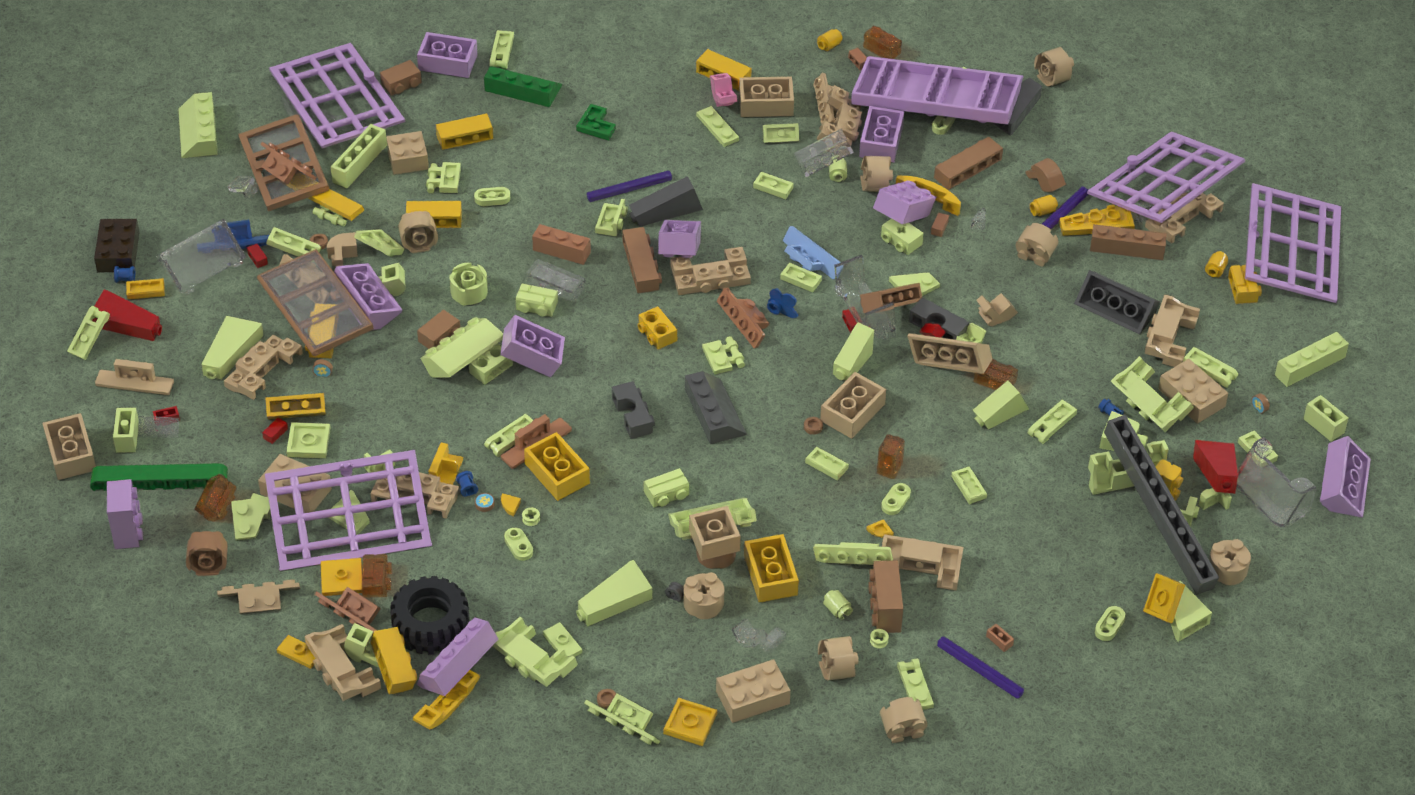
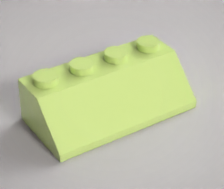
M212 92L193 94L179 108L181 157L218 155Z
M475 317L467 322V326L456 329L453 332L454 335L442 339L439 342L440 345L428 349L425 352L426 354L420 359L432 378L451 377L503 340V333L486 318Z

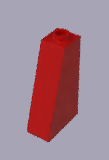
M103 290L94 305L99 311H106L110 314L102 330L154 341L156 336H160L162 332L159 316L108 290ZM95 317L92 321L96 323L98 318Z
M1195 440L1193 460L1214 491L1235 494L1238 472L1234 443Z

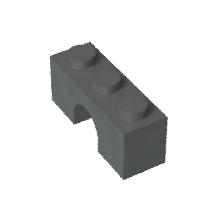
M923 297L910 310V323L921 329L925 323L939 324L946 331L942 338L956 340L957 336L966 333L969 322L964 318Z
M634 381L613 386L612 400L618 412L622 410L632 411L624 414V426L630 439L653 433L655 421L653 416L648 413L646 401L643 402L640 388H636Z

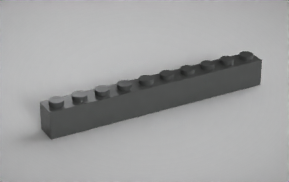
M1122 415L1109 420L1104 434L1195 594L1198 595L1214 589L1219 579L1216 571L1127 416Z

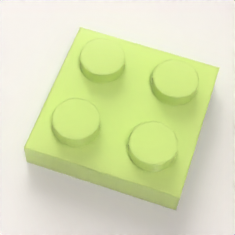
M291 423L287 457L326 458L331 429L330 424Z

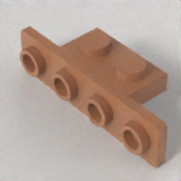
M264 142L260 144L271 151L261 167L284 183L289 184L297 170L313 180L317 178L311 174L312 169L305 165L301 167V162L293 157L290 160L289 154L283 150L278 152L279 148L271 142L268 145Z
M724 288L717 299L718 304L752 347L757 348L765 337L762 329L767 328L770 323L752 300L737 299L729 288Z
M544 414L514 433L515 446L502 454L501 460L511 469H514L525 462V448L555 432L564 437L572 431V427L562 418H558L550 423V418Z
M349 587L345 589L337 603H334L317 591L314 594L320 598L318 602L327 608L330 605L335 608L333 612L344 618L345 615L350 617L348 622L354 625L356 623L373 632L378 631L371 627L370 624L381 608Z

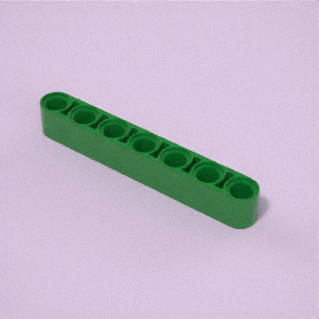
M220 463L96 466L92 469L90 488L93 491L102 489L107 491V481L129 479L132 480L133 487L143 490H155V488H163V490L175 488L195 489V487H203L202 489L225 488L227 485L228 468Z

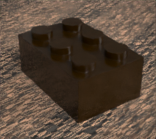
M100 219L94 256L97 273L114 272L115 266H119V268L135 267L140 234L137 219Z

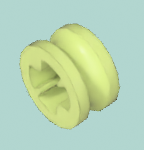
M536 508L525 509L522 513L523 523L527 526L537 525L540 521V512ZM528 515H533L534 518L529 519Z
M876 629L871 632L870 643L873 647L884 648L887 646L889 635L885 630ZM877 636H878L879 638H882V637H883V641H881L880 639H877V640H876V637H877Z

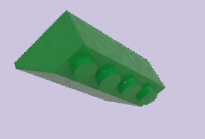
M493 66L489 67L484 76L486 92L546 107L551 106L562 87L561 83Z

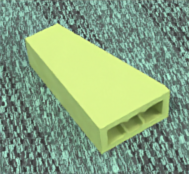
M226 316L202 362L203 376L209 379H222L235 366L237 361L248 353L250 348L263 337L262 323Z
M629 561L578 601L577 616L581 622L584 621L587 626H590L651 600L652 586L635 561Z

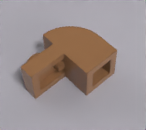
M1049 158L1032 165L1031 169L1026 171L1028 178L1038 179L1040 187L1044 192H1052L1066 185L1060 168Z

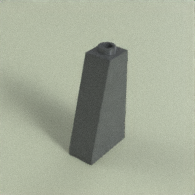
M1030 77L1023 81L1008 125L993 124L1008 135H1012L1041 98L1042 86Z
M688 176L629 205L632 211L629 215L633 223L637 222L639 227L703 210Z

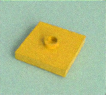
M361 558L321 561L322 595H342L347 587L356 593H363Z
M1156 573L1143 612L1173 623L1185 584Z
M678 698L663 729V734L703 746L717 716V710Z

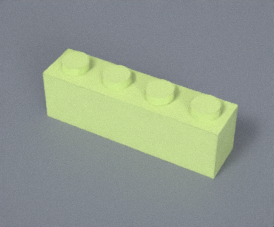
M370 124L331 166L332 182L348 188L387 146L386 130Z
M1335 332L1279 360L1275 376L1288 387L1345 358L1349 343L1338 332Z

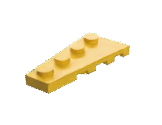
M1114 204L1108 205L1106 209L1098 210L1096 208L1086 214L1077 213L1061 217L1059 220L1062 236L1092 234L1093 224L1127 229L1135 228L1131 211Z

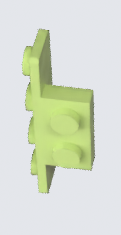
M841 542L840 545L815 544L813 547L816 561L823 563L873 565L874 561L893 560L891 548L879 547V544Z
M616 693L607 711L588 700L584 702L589 707L587 711L596 716H599L601 713L606 716L605 721L614 726L617 723L623 725L622 730L631 735H634V733L641 735L640 740L649 745L652 742L657 745L660 743L657 738L644 731L653 713Z

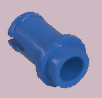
M1103 399L1098 406L1100 412H1105L1109 416L1112 411L1120 415L1124 414V411L1112 404L1110 399Z

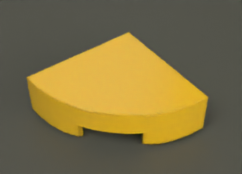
M502 493V507L509 515L514 516L521 503V498Z
M884 519L866 526V530L877 537L883 538L884 534L894 535Z

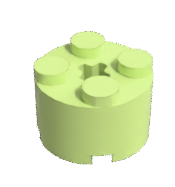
M462 263L453 268L449 277L452 298L456 302L464 306L473 305L487 297V273L482 266Z

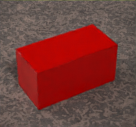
M258 244L247 247L248 255L257 268L268 264L267 257Z
M854 308L842 311V318L851 333L858 322L861 323Z
M925 323L919 331L921 335L942 338L946 332L939 324Z
M177 406L153 411L156 426L180 421Z
M277 418L262 432L263 439L273 444L288 430L287 422Z

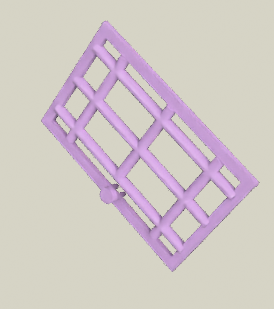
M351 43L269 68L321 148L359 137L368 127H363L359 121L378 116L381 122L373 125L382 129L405 122L402 114L375 78L374 72L368 68ZM348 51L351 57L346 59L343 52ZM336 55L339 60L321 66L317 61ZM311 63L314 69L298 74L293 70L294 67ZM356 63L364 74V79L368 80V83L371 84L372 89L374 88L385 106L380 107L351 64ZM344 67L356 85L337 90L326 72ZM286 70L289 76L284 78L280 72ZM319 74L331 93L312 98L301 80ZM294 82L306 101L300 102L288 84ZM361 91L373 110L355 115L342 96ZM336 99L347 115V118L329 123L317 104ZM311 107L322 126L317 127L304 108ZM390 112L394 118L388 119L385 113ZM349 124H353L356 128L354 131L337 135L334 130ZM328 132L331 138L325 139L321 133Z
M1171 131L1139 155L1128 156L1125 165L1089 189L1087 194L1162 223L1243 164L1245 159ZM1171 140H1175L1171 145L1167 144ZM1186 144L1197 148V150L1190 153L1179 149V147ZM1162 149V151L1159 152L1157 155H1155L1150 160H1148L1140 167L1135 169L1136 165H1138L1140 162L1148 158L1157 150ZM1207 152L1221 158L1214 162L1201 157V155ZM1170 153L1185 158L1167 172L1152 167ZM1193 161L1207 166V168L1189 181L1175 176L1176 173ZM1227 161H1231L1227 166L1223 165ZM1213 171H1219L1212 177H1210L1208 180L1203 182L1201 185L1197 184L1202 179L1211 174ZM1126 172L1128 173V175L1121 179L1119 182H1114L1119 177L1124 175ZM1144 172L1158 177L1140 191L1125 186ZM1165 181L1181 186L1163 200L1147 195ZM1105 187H1109V189H1107L1106 191H1101ZM1187 190H1192L1190 193L1181 198L1175 204H1170L1172 201H1174L1180 195L1185 193ZM1120 191L1132 197L1125 201L1112 195ZM1143 200L1154 206L1147 210L1135 205V203ZM1161 209H1166V210H1165L1164 212H1162L1161 214H1158V213H1157V212L1160 211Z
M1252 183L1245 279L1336 303L1341 206ZM1259 193L1265 194V201L1259 200ZM1272 197L1292 201V208L1272 203ZM1299 204L1319 208V215L1299 210ZM1258 207L1264 208L1261 260L1254 259L1255 243L1259 237V232L1256 230L1258 226ZM1326 210L1333 212L1332 219L1326 217ZM1272 211L1291 215L1290 237L1270 232ZM1299 218L1318 222L1317 244L1298 240ZM1326 225L1332 226L1331 248L1325 247ZM1270 240L1290 245L1289 267L1268 262ZM1297 247L1317 252L1316 275L1296 270ZM1324 254L1331 256L1330 278L1323 277ZM1254 266L1260 267V275L1253 273ZM1268 270L1288 275V282L1267 277ZM1295 277L1316 282L1315 290L1295 285ZM1323 284L1329 286V293L1323 292Z
M415 450L265 474L280 571L319 565L321 561L362 558L432 546ZM409 461L408 467L396 469L393 467V462ZM385 463L386 470L352 475L353 468ZM340 471L343 476L299 484L298 477ZM411 474L414 496L399 498L395 477ZM290 479V486L275 488L274 481ZM388 479L391 499L351 506L348 484ZM340 486L343 507L309 513L303 512L300 492ZM292 493L296 515L280 517L277 496ZM416 503L420 525L404 527L400 506ZM393 508L396 529L356 535L353 513ZM345 515L348 531L347 537L308 542L305 521ZM297 523L301 544L285 547L281 525ZM421 532V540L406 542L405 535ZM398 537L399 543L360 550L358 547L360 542ZM350 544L351 551L311 558V550ZM302 552L303 559L287 561L286 554Z

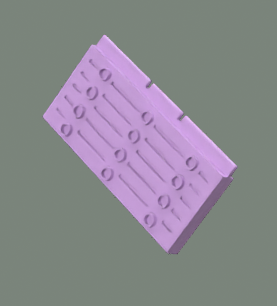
M869 56L852 91V104L923 113L928 116L938 115L977 120L980 123L992 122L1008 125L1021 90L1023 75Z

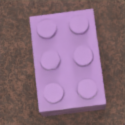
M426 32L417 54L418 69L420 71L469 78L478 55L477 40Z
M869 106L860 141L859 157L889 156L891 162H895L903 129L904 111Z
M905 181L881 188L873 208L901 224H906L930 215L936 197L931 195L929 190L917 187L914 182Z
M664 220L659 231L658 254H663L664 257L681 255L683 258H691L693 255L695 256L701 243V221Z
M514 315L504 328L500 355L548 377H552L562 364L565 337Z
M131 479L107 481V515L115 549L139 547V540H143L142 528H139L143 524L142 513H138L140 512V502L136 500L138 499L137 487H133Z

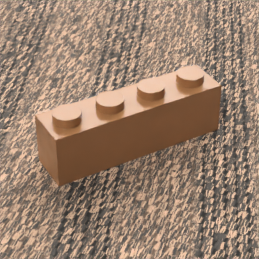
M990 137L980 140L973 146L935 166L934 179L949 190L1002 160L1003 148Z
M1093 224L1090 251L1163 260L1167 233Z
M644 227L622 230V241L637 293L659 290L662 277L660 272L657 273V260H653L654 249L649 246V234H646Z
M920 283L861 294V306L863 313L916 303L922 298Z

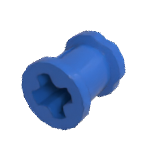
M115 266V283H119V281H135L136 271L134 266H131V268Z
M470 471L461 472L456 477L457 483L461 486V495L464 497L478 492V487L474 484V477Z

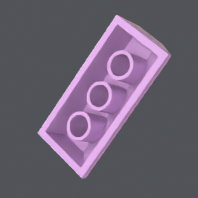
M368 263L336 266L334 273L372 322L373 330L381 329L402 312L401 307Z
M1349 436L1328 444L1320 502L1331 512L1363 517L1371 459Z
M479 618L471 620L420 674L417 685L428 691L445 696L497 642L498 637L489 622Z

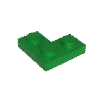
M590 104L576 125V131L609 141L616 130V124L603 121L607 114V108Z

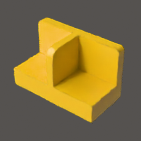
M441 442L428 472L440 477V482L453 485L463 462V457L449 454L448 444Z

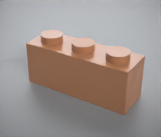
M539 224L532 236L533 250L584 265L591 253L590 238L541 224Z

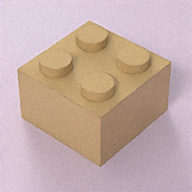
M422 131L386 136L393 175L429 169L428 155Z
M728 506L689 515V532L701 561L740 551V534Z

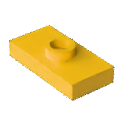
M164 278L127 281V299L165 296Z
M290 635L276 649L277 653L310 669L314 666L313 660L315 657L306 643Z

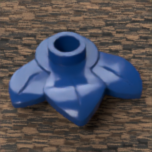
M777 288L772 289L769 293L768 310L776 315L781 313L790 318H797L798 314L793 308L797 303L796 298L788 293L782 294Z

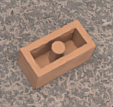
M859 48L849 51L848 58L859 70H862L867 57Z
M938 212L931 227L932 235L942 237L949 222V215Z
M995 624L987 630L986 637L1003 652L1013 646L1014 639L999 625Z

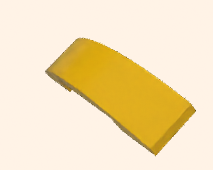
M913 176L896 177V184L912 181L917 187L929 190L931 195L936 197L935 201L943 204L942 210L956 216L960 215L961 202L946 188L923 178Z
M469 670L445 696L439 695L430 706L425 704L413 717V721L429 730L442 724L470 694L480 675Z

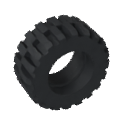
M424 576L416 581L413 579L408 582V585L404 584L399 589L400 592L397 591L393 596V601L390 605L392 628L398 627L399 633L404 637L406 649L410 651L416 649L418 654H423V651H427L428 655H434V651H440L441 653L470 622L468 600L465 597L464 591L454 582L449 583V580L446 578L438 579L437 576L426 578ZM425 608H439L447 612L443 618L433 622H423L413 617L415 613Z

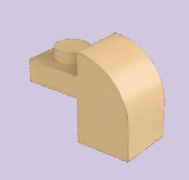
M356 232L338 234L329 240L327 254L328 259L332 260V266H343V258L358 257L357 241L354 238Z
M1002 293L991 302L983 296L977 299V302L980 304L978 308L980 310L979 314L989 326L1008 321L1018 313Z

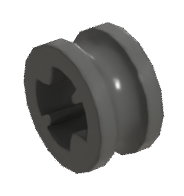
M671 582L665 590V594L668 598L679 602L682 596H684V587L677 582Z

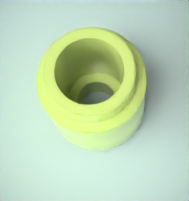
M834 156L829 162V177L832 181L841 182L847 178V163L841 156Z
M831 590L824 596L823 604L836 618L839 617L842 620L844 619L843 615L849 616L852 613L851 603L839 590Z

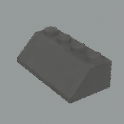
M1089 270L1074 304L1135 333L1141 334L1153 318L1161 301L1100 273Z
M704 371L685 375V391L710 444L747 435L721 379Z

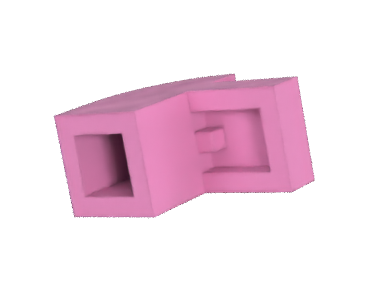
M729 74L711 75V89L717 107L729 106L737 102V95L732 91V82Z

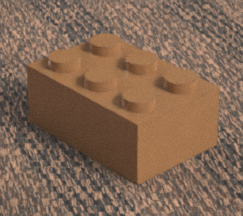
M898 560L874 561L873 569L869 570V579L872 582H868V591L872 597L870 598V610H873L872 626H876V629H883L887 633L901 632L903 602Z

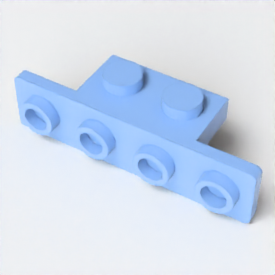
M790 226L783 239V242L787 244L785 252L790 255V258L802 264V267L811 272L821 270L830 278L836 279L843 264L794 226Z

